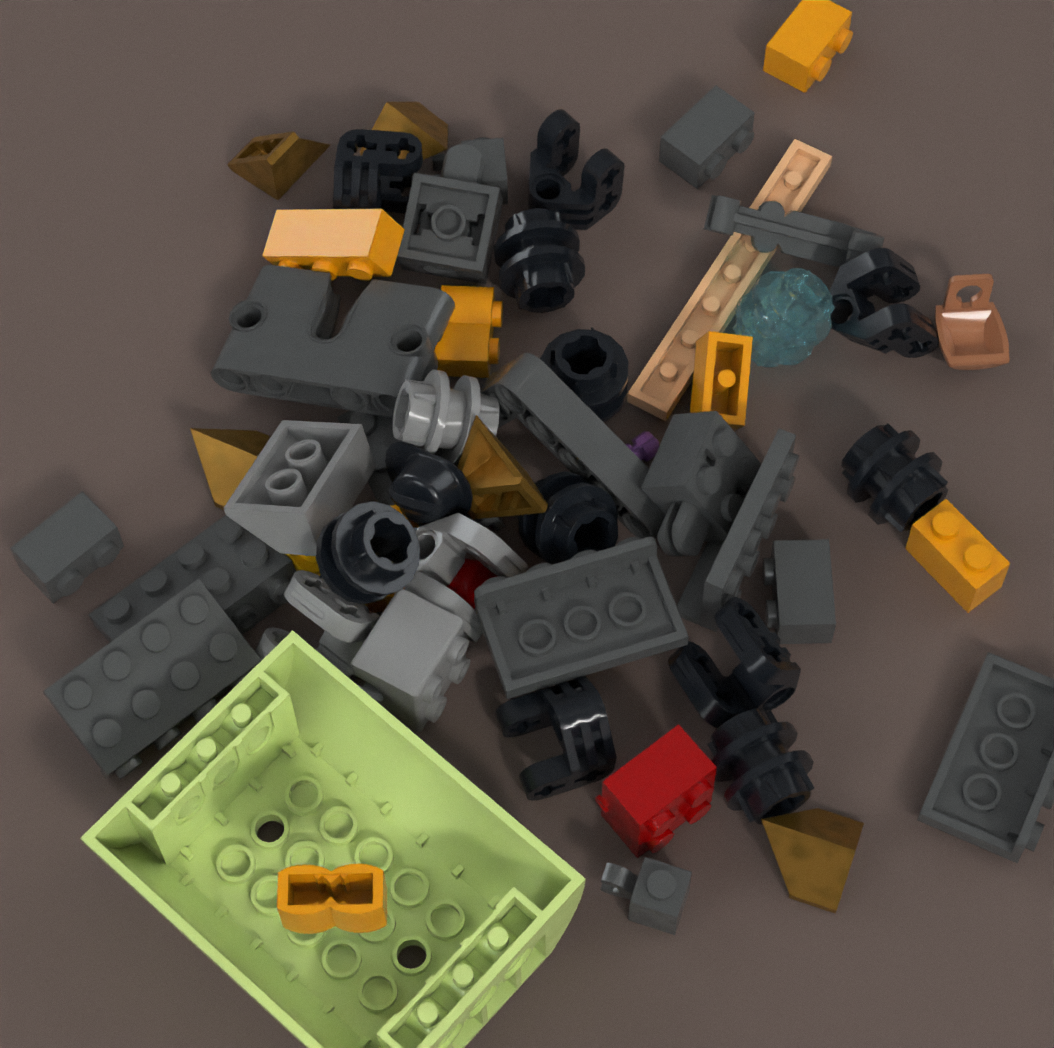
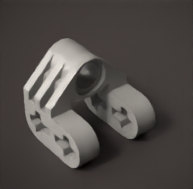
M456 513L418 527L415 531L420 546L419 566L412 581L405 586V590L462 618L464 637L477 643L483 631L475 609L458 594L446 587L465 563L464 556L466 553L471 554L493 574L507 578L525 573L528 565L492 531L468 517Z
M304 570L296 571L285 590L284 596L286 600L325 630L319 641L320 645L315 650L354 682L358 677L353 674L351 662L380 616L376 613L370 614L365 604L348 602L332 592L324 579L319 578V575ZM275 627L267 628L255 649L259 658L263 660L289 632Z

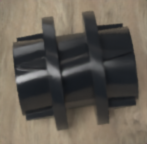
M535 208L513 214L505 224V233L498 238L494 245L495 262L501 268L499 270L500 288L507 296L517 300L520 310L545 313L564 308L574 298V288L579 285L585 276L584 259L578 253L580 250L579 235L572 225L562 222L559 212L555 213L548 209Z
M592 327L591 330L576 329L560 334L547 345L540 359L603 422L608 421L621 410L627 398L629 361L623 347L611 336L596 331Z
M889 423L885 426L878 425L860 437L846 453L841 466L845 469L842 474L850 481L847 494L855 503L864 502L873 497L875 500L870 506L868 514L877 525L890 522L902 532L904 529L906 531L911 530L913 523L945 499L948 493L946 487L948 481L939 473L943 462L934 452L925 453L918 458L914 456L921 440L912 430L898 433Z
M567 471L551 474L534 483L548 506L545 513L518 516L519 534L525 547L552 565L570 560L574 555L585 550H595L598 552L615 547L618 539V510L613 498L602 488L592 484L578 473Z
M371 501L353 506L347 512L337 515L324 525L317 539L316 561L321 574L319 578H323L332 592L348 602L363 605L380 601L387 595L400 591L412 581L419 566L420 546L415 532L417 527L413 528L403 514L387 504Z
M762 708L752 709L734 716L714 731L711 735V742L707 744L714 756L711 761L717 767L715 781H733L725 791L723 800L731 810H743L750 823L755 821L757 824H763L761 819L792 813L811 797V790L815 789L807 775L811 771L814 761L805 750L788 752V749L796 741L798 733L790 722H777L771 710L766 712Z

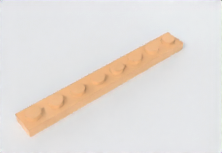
M794 139L749 208L758 210L762 203L776 201L783 206L785 214L791 210L801 212L830 168L832 156ZM736 232L733 233V236H730L629 390L627 396L628 403L667 421L693 380L696 340L708 331L720 333L725 331L778 248L777 246L771 252H759L752 246L751 236Z

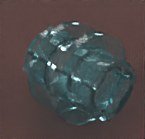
M792 268L786 272L770 271L762 275L757 280L753 290L744 295L739 301L735 310L737 323L733 330L736 335L753 337L751 360L757 366L761 365L771 368L780 364L798 365L810 356L814 346L824 341L829 335L832 327L830 314L835 309L832 295L821 279L811 273L810 270Z

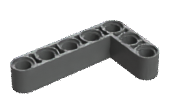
M523 353L490 375L480 386V393L497 398L499 403L498 428L517 418L570 472L582 475L613 498L618 510V520L631 533L641 539L645 537H654L655 539L657 537L665 514L641 489L649 468L541 359L533 354Z

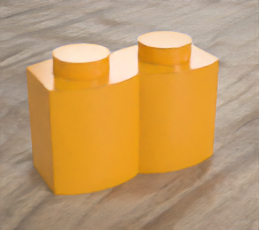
M442 285L441 290L454 300L455 309L441 340L437 342L435 347V353L439 362L437 370L447 373V376L453 377L466 375L489 378L491 364H499L500 339L493 338L494 327H502L503 302L495 301L494 287Z
M304 864L291 866L279 871L277 910L283 927L303 934L324 932L334 926L354 933H367L385 927L387 925V886L384 871L368 864H348L332 871L320 866Z

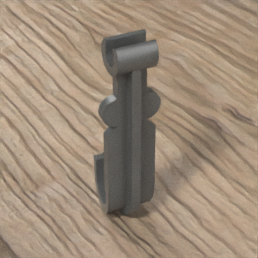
M721 195L711 196L704 225L705 230L733 236V233L736 232L751 236L752 246L759 252L768 253L777 246L783 254L838 268L869 250L882 248L885 239L881 235L802 212L791 210L785 214L783 206L776 201H766L759 206L758 210L740 206V200Z

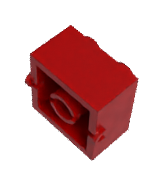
M678 724L602 781V796H596L595 801L601 808L603 819L631 852L639 858L648 850L652 853L661 850L674 837L672 831L686 821L690 825L694 824L710 810L717 767Z

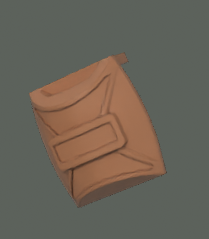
M991 274L956 275L951 277L948 282L943 305H936L935 325L938 342L948 366L953 369H987L1007 364L1010 361L1009 343L1003 321L994 303L989 302L994 284ZM972 285L981 288L976 295L971 297L970 302H962L961 297L957 296L958 291L966 286Z

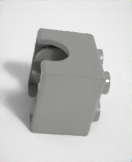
M402 588L394 594L351 662L353 674L366 681L363 687L358 686L405 726L416 732H421L428 720L435 723L439 719L447 703V697L444 696L445 692L452 682L459 684L469 669L471 660L466 657L469 640L464 638L463 620Z

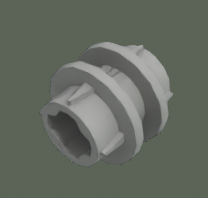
M432 369L424 381L405 379V382L402 384L394 408L393 435L395 439L413 444L434 455L438 448L441 447L443 458L452 462L457 467L476 415L496 436L499 424V403L497 398L480 393V385L477 378L463 375L458 379L454 388L450 389L447 373Z

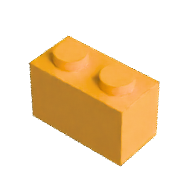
M801 0L767 43L763 71L806 93L815 80L820 82L826 76L834 55L837 52L842 54L847 49L853 36V31L849 30L852 12L830 0Z
M708 331L696 340L690 413L717 411L734 432L745 426L753 337Z
M947 499L943 500L912 524L905 549L967 613L1002 587L1010 562Z

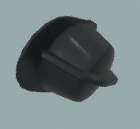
M399 441L390 445L386 451L385 459L387 472L392 481L389 487L390 499L395 505L399 506L406 518L416 524L426 525L456 513L465 516L469 512L473 501L471 486L463 472L452 462L407 442Z

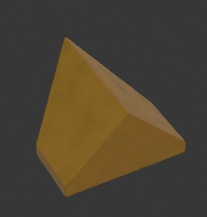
M386 102L372 130L413 134L422 144L423 160L447 150L448 124L420 102ZM361 148L360 156H362L363 151L366 150V148ZM401 151V154L397 156L398 159H406L409 151Z
M294 131L254 137L227 166L234 173L278 201L330 147V144L299 138Z
M476 415L457 466L468 480L473 494L472 507L468 512L469 516L472 519L545 513L548 504L527 471Z
M190 428L215 507L224 510V506L271 436L257 430Z
M820 808L761 819L788 889L789 898L836 914L864 823Z

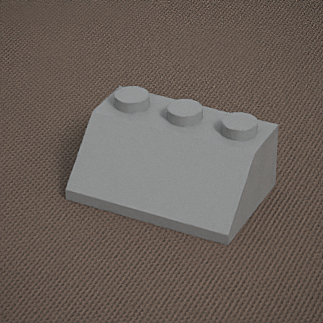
M282 420L223 509L226 516L280 554L316 556L317 539L324 525L337 515L347 512L353 506L377 467L362 424Z

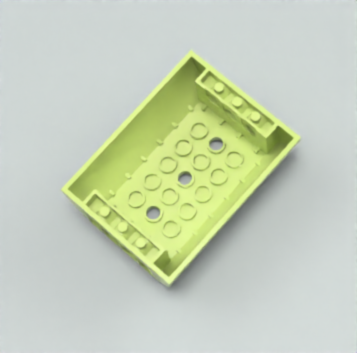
M293 630L80 838L91 851L306 1048H465L552 953L578 907L586 878ZM269 821H276L284 826L282 836L274 842H264L257 837L259 828ZM304 864L320 866L329 871L348 864L376 866L384 871L387 886V925L379 930L367 933L348 932L336 926L324 932L314 934L290 931L283 927L277 910L278 872L291 866ZM415 945L421 947L426 952V959L417 968H406L398 961L399 953L405 947Z

